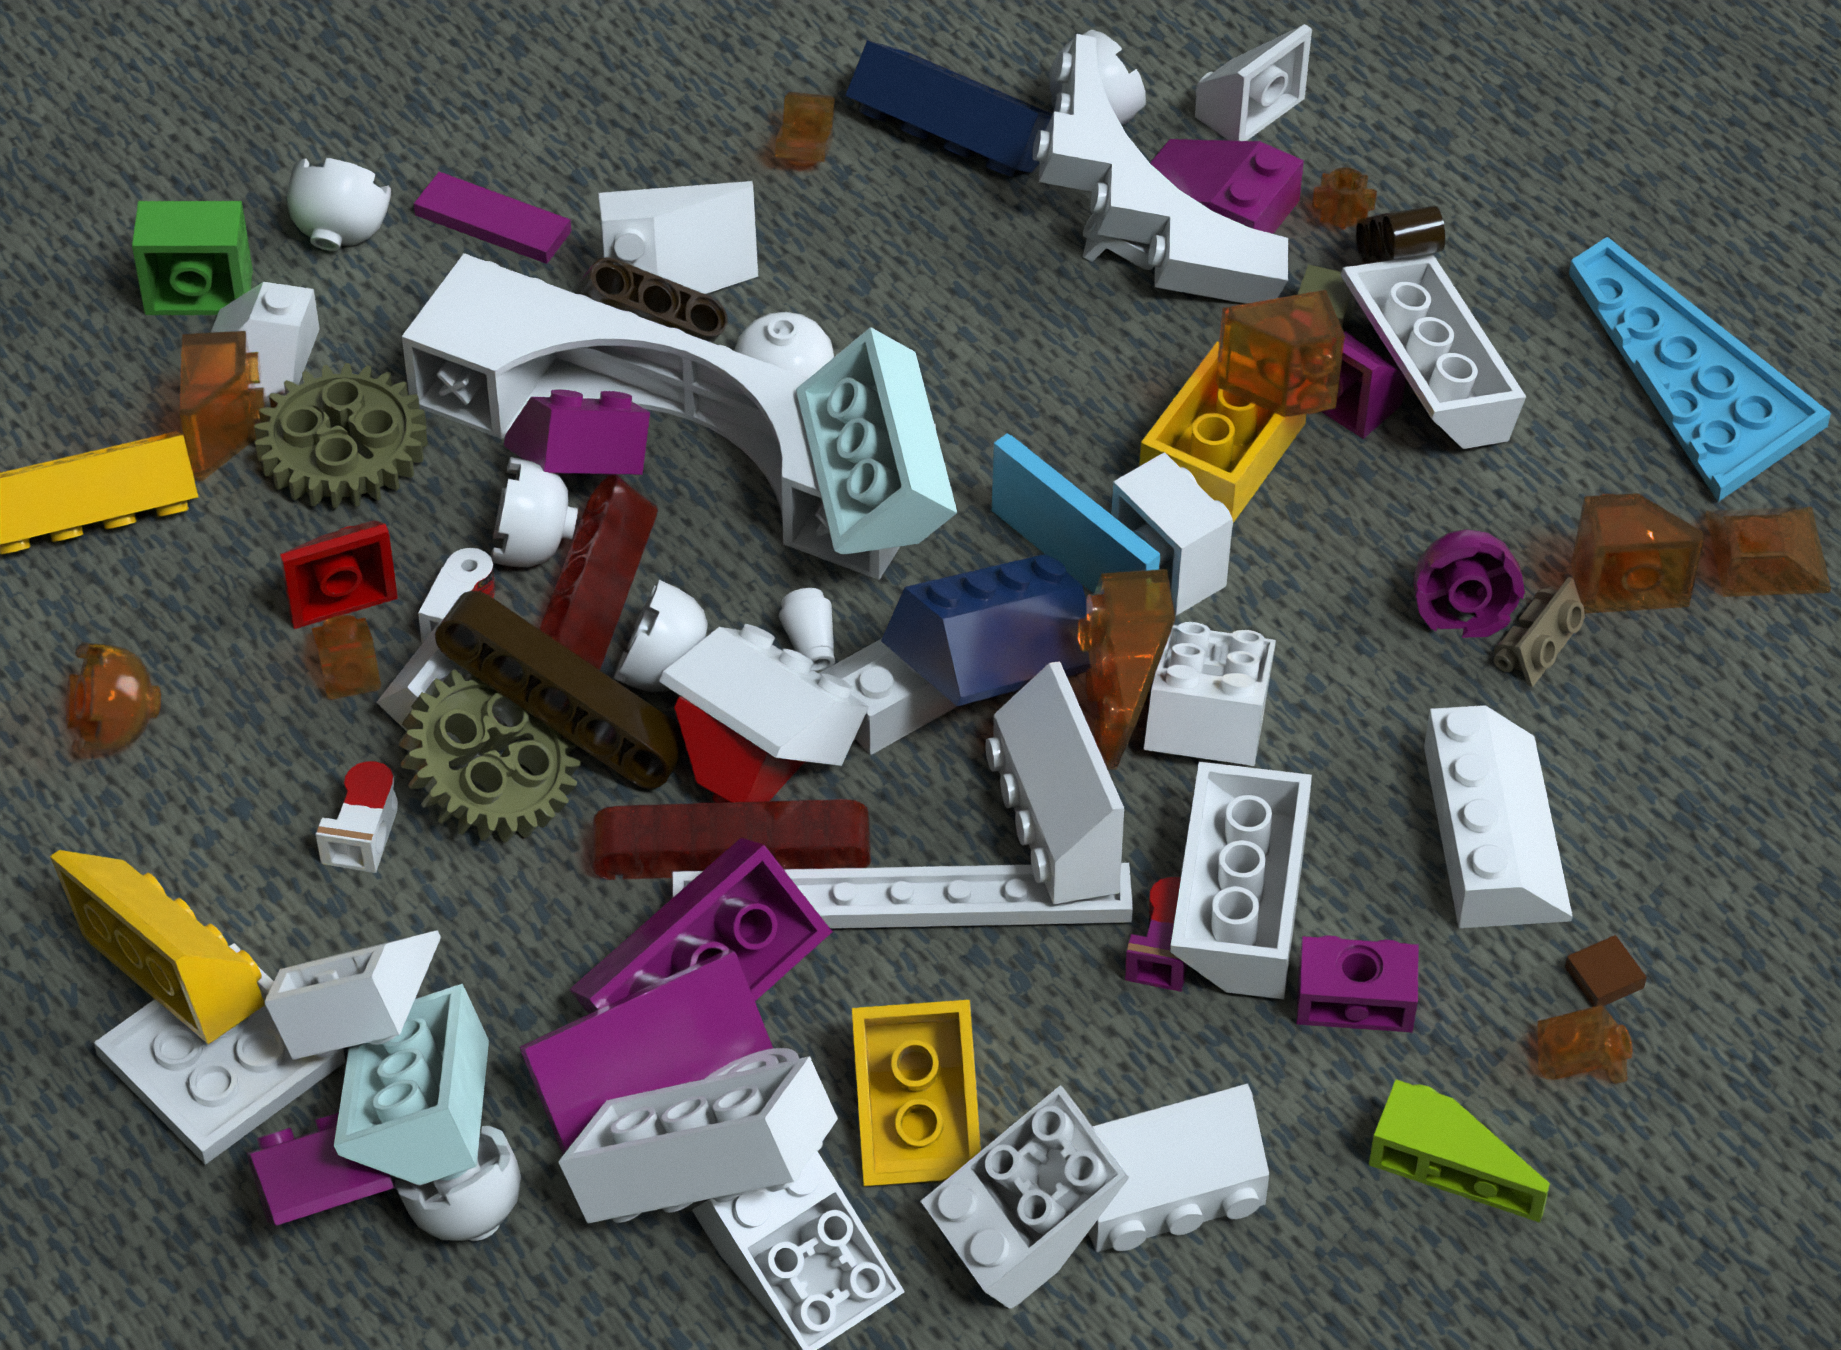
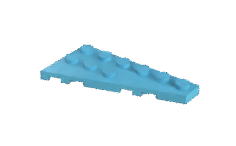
M1604 238L1571 260L1570 277L1718 502L1828 427L1831 413L1610 238Z

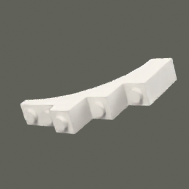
M1076 34L1068 53L1061 52L1056 65L1055 81L1062 83V93H1059L1054 113L1046 130H1038L1035 137L1033 160L1040 161L1039 182L1091 191L1090 211L1091 213H1097V235L1150 244L1148 263L1151 266H1155V287L1257 306H1274L1288 281V238L1249 228L1211 211L1180 191L1155 169L1127 136L1108 101L1098 68L1096 37Z

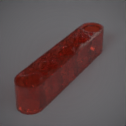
M615 474L604 479L594 490L587 502L539 630L598 670L601 669L658 512L657 505Z
M848 799L606 807L598 811L593 818L592 868L595 874L606 880H615L616 875H623V879L672 878L673 872L704 871L741 837L764 844L783 869L867 868L871 862L869 811L864 804Z

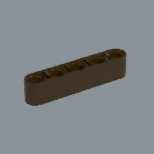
M480 591L464 592L457 598L438 625L435 632V641L439 650L447 658L632 783L648 789L661 787L667 782L685 752L686 744L680 725L491 596Z

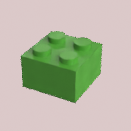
M138 201L132 249L145 315H218L221 308L251 290L253 268L242 201Z

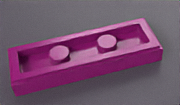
M442 172L436 174L414 202L415 216L548 264L572 231L571 219Z

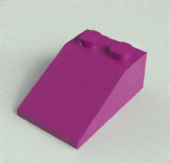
M1170 139L1150 162L1155 169L1180 191L1211 211L1244 226L1274 234L1300 201L1304 160L1261 141Z

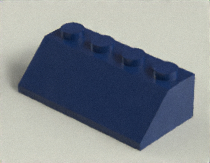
M869 40L865 44L845 95L861 102L858 111L865 115L886 122L889 114L903 121L901 130L928 140L930 133L946 139L943 146L944 149L966 158H971L973 151L989 158L986 167L1010 177H1014L1016 170L1032 173L1039 165L1040 161L1033 160L1035 137L1038 130H1046L1053 113L910 52Z
M1045 554L904 587L881 639L883 644L956 706L1020 690L1046 665L1052 662L1060 661L1068 677L1090 671L1100 661L1083 585L1066 572L1065 566L1060 561Z

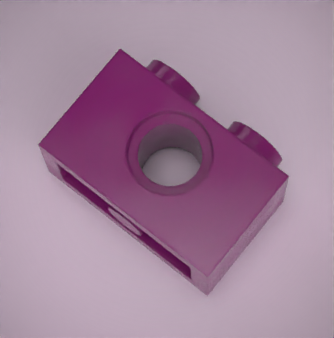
M1331 935L1321 937L1302 936L1298 965L1296 1024L1413 1033L1418 1005L1419 944L1399 943L1388 939L1379 941L1349 940ZM1353 979L1361 980V981H1363V982H1356V981H1353Z

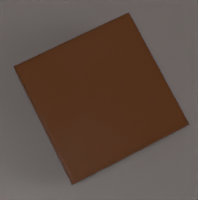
M1616 935L1568 955L1566 958V970L1595 1010L1645 987L1647 976Z

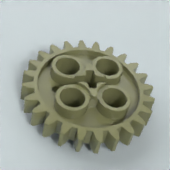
M350 363L344 364L340 374H333L330 367L324 365L322 377L314 378L309 372L303 371V384L298 386L286 380L284 382L286 396L271 393L269 395L271 408L259 409L261 423L254 426L256 435L255 445L258 461H262L264 475L274 477L275 488L278 490L289 486L291 498L294 500L308 492L311 506H316L323 497H330L332 507L338 508L342 497H350L352 503L357 507L361 503V494L367 492L375 500H380V487L385 485L397 491L400 489L398 475L410 478L414 476L413 463L423 462V447L428 446L425 411L420 409L417 394L408 395L407 383L404 381L392 386L391 373L388 371L376 379L372 378V370L369 365L364 367L359 375L352 374Z
M454 669L443 682L436 678L425 693L421 692L412 704L413 710L410 711L402 723L407 731L399 741V746L410 752L400 764L402 768L417 770V774L409 782L408 786L410 789L425 787L428 794L423 799L421 805L425 808L438 803L442 807L438 822L441 824L454 816L459 819L458 834L463 835L471 825H475L478 827L480 840L486 841L496 828L502 841L508 842L517 830L524 838H527L537 826L546 827L555 817L554 812L559 813L569 800L565 795H569L577 785V781L571 776L580 766L579 760L568 755L577 745L569 739L562 737L560 733L471 673L467 672L463 678ZM494 716L504 720L507 726L500 724ZM446 732L455 735L461 743L452 740ZM523 737H527L529 739L521 742L517 741L512 743L514 740ZM505 749V751L500 756L498 751ZM479 751H480V753L482 754V756L475 758V756H476V755L479 753ZM465 764H468L466 767L457 770H452L450 768L458 765L463 766ZM519 764L528 767L533 775L525 772ZM472 780L480 783L485 788L486 792H483L476 788L475 785L472 783Z

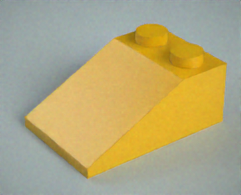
M970 1000L852 1008L864 1187L942 1182L947 1180L981 1151Z

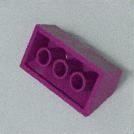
M741 837L569 990L588 1014H591L730 949L735 951L753 998L756 1001L828 937L832 930L766 846Z

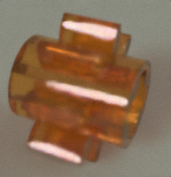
M1347 167L1335 169L1330 174L1323 173L1321 186L1314 188L1312 207L1321 209L1320 221L1322 223L1329 222L1345 230L1346 227L1357 224L1359 219L1367 218L1368 211L1375 210L1377 190L1367 189L1368 176Z

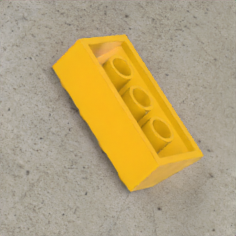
M174 431L0 472V554L30 548L29 538L50 533L52 542L81 536L84 534L82 525L102 520L105 529L132 524L136 522L134 513L152 508L156 509L158 517L188 510L187 500L198 498V493L183 434Z
M58 850L50 856L84 938L207 1044H210L265 1006L257 984L262 975L252 957L244 950L236 953L230 948L224 936L213 924L209 923L204 926L197 921L193 911L181 898H177L174 901L169 898L152 874L147 872L141 875L131 865L121 859Z

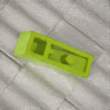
M1397 1079L1395 1080L1373 1136L1369 1166L1540 1223L1550 1186L1546 1179L1453 1098L1439 1094L1436 1090L1426 1085H1412Z

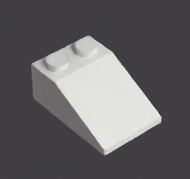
M752 181L598 193L603 258L609 257L620 260L704 294L758 277Z

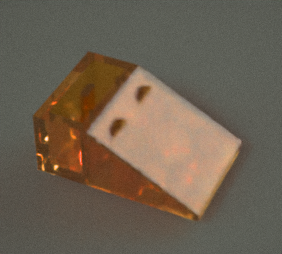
M1167 569L1102 573L1094 594L1087 597L1085 618L1078 620L1079 647L1081 651H1088L1091 668H1088L1086 671L1087 697L1090 702H1097L1099 719H1096L1094 722V740L1099 752H1105L1108 770H1117L1176 620Z

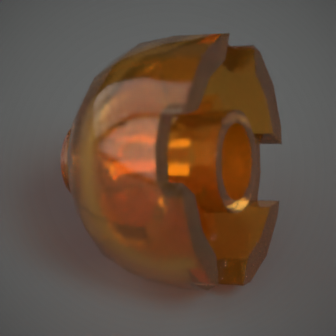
M82 642L75 652L77 658H84L81 674H69L67 688V729L79 726L81 737L80 740L73 741L72 750L78 753L93 754L119 752L132 746L146 730L149 718L156 719L158 717L161 706L160 687L158 685H151L148 668L141 658L131 651L105 643Z

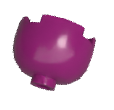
M1463 529L1448 532L1436 539L1418 559L1414 573L1413 585L1419 613L1427 625L1434 631H1437V628L1464 629L1462 638L1489 637L1505 628L1511 622L1510 614L1518 606L1520 598L1523 599L1525 594L1519 563L1503 541L1483 531ZM1450 600L1452 606L1458 611L1465 613L1475 612L1476 615L1466 622L1448 613V601Z

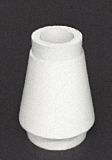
M802 588L787 594L781 601L782 610L779 613V619L795 651L814 662L811 668L813 671L824 670L835 664L831 602L824 598L821 590L816 588Z

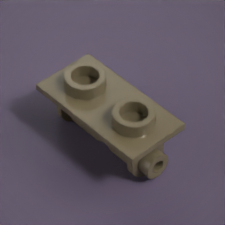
M1568 577L1560 588L1549 586L1547 589H1540L1536 593L1534 600L1519 618L1521 627L1513 626L1504 639L1496 645L1494 649V664L1497 668L1504 672H1511L1513 668L1523 671L1527 685L1533 687L1545 670L1554 664L1557 654L1573 633L1580 630L1585 619L1584 607L1572 577Z

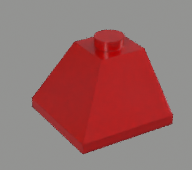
M373 520L356 526L344 527L338 531L321 535L280 554L290 619L294 629L398 599L390 535L385 523Z
M679 697L674 708L698 784L714 792L712 800L726 809L734 812H743L746 808L765 807L805 762L775 758L683 697Z

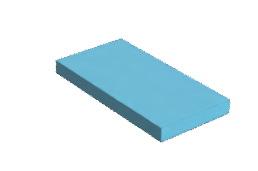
M1007 433L994 442L992 512L1044 554L1060 561L1070 575L1139 631L1142 632L1155 622L1160 553L1012 435L1010 436Z

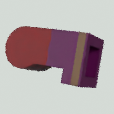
M1180 877L1160 879L1152 886L1149 896V930L1147 937L1134 934L1130 936L1126 951L1125 981L1182 992L1188 964L1170 952L1181 882Z

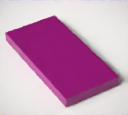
M730 949L519 1047L563 1154L573 1144L606 1100L703 1080L716 1070L739 1058L759 1051L774 1049L735 951Z

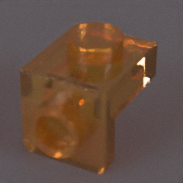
M788 92L785 95L783 124L776 137L775 157L788 158L789 163L797 166H812L817 164V161L825 162L833 138L835 104L833 96Z
M351 615L336 616L324 621L323 626L311 628L315 649L321 665L325 691L329 699L376 691L381 688L373 638L365 617L356 619Z
M1603 1005L1538 1021V1070L1546 1079L1556 1080L1603 1069L1614 1084L1627 1081V1059H1631L1633 1055L1632 1041L1626 1027L1623 1024L1618 1025Z

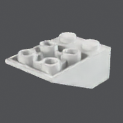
M1184 622L1178 626L1168 624L1151 689L1144 750L1254 766L1276 640L1266 639L1262 634L1251 630H1237L1233 633L1211 631L1206 625L1196 622Z
M438 930L280 969L264 1003L292 1060L312 1055L327 1057L339 1052L343 1048L368 1042L372 1045H379L400 1035L441 936Z
M1060 1085L922 1199L921 1202L984 1292L1011 1309L1020 1304L1061 1269L1129 1179V1175L1066 1090Z
M815 1152L801 1171L799 1180L786 1189L776 1192H770L766 1188L747 1191L726 1202H717L712 1198L692 1210L720 1256L800 1350L819 1349L905 1292L818 1152Z

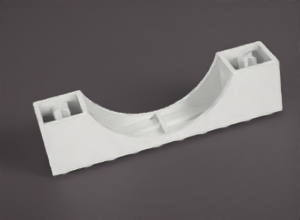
M467 254L461 256L402 335L409 395L417 394L420 409L503 439L530 397H550L551 390L555 389L576 391L582 393L583 398L600 399V392L602 391L627 393L632 395V402L644 409L669 413L694 421L724 436L742 449L764 473L776 494L783 518L784 545L880 580L900 548L893 547L844 555L834 551L796 391L801 384L809 379L807 377L782 369L773 363L763 362L735 352L726 346L716 345L688 335L679 329L669 328L641 318L632 312L622 311L594 301L585 295L575 294L547 284L538 278H531L500 267L494 262L484 261Z

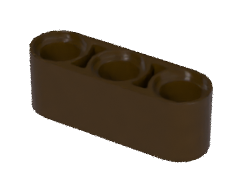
M1434 205L1359 219L1356 224L1357 247L1359 253L1365 252L1367 258H1362L1364 264L1442 252L1445 247V227L1441 212Z
M609 257L601 258L593 263L572 290V293L582 294L594 301L616 309L632 312L641 318L663 326L679 329L688 335L710 343L715 342L728 324L727 313L724 307L713 297Z

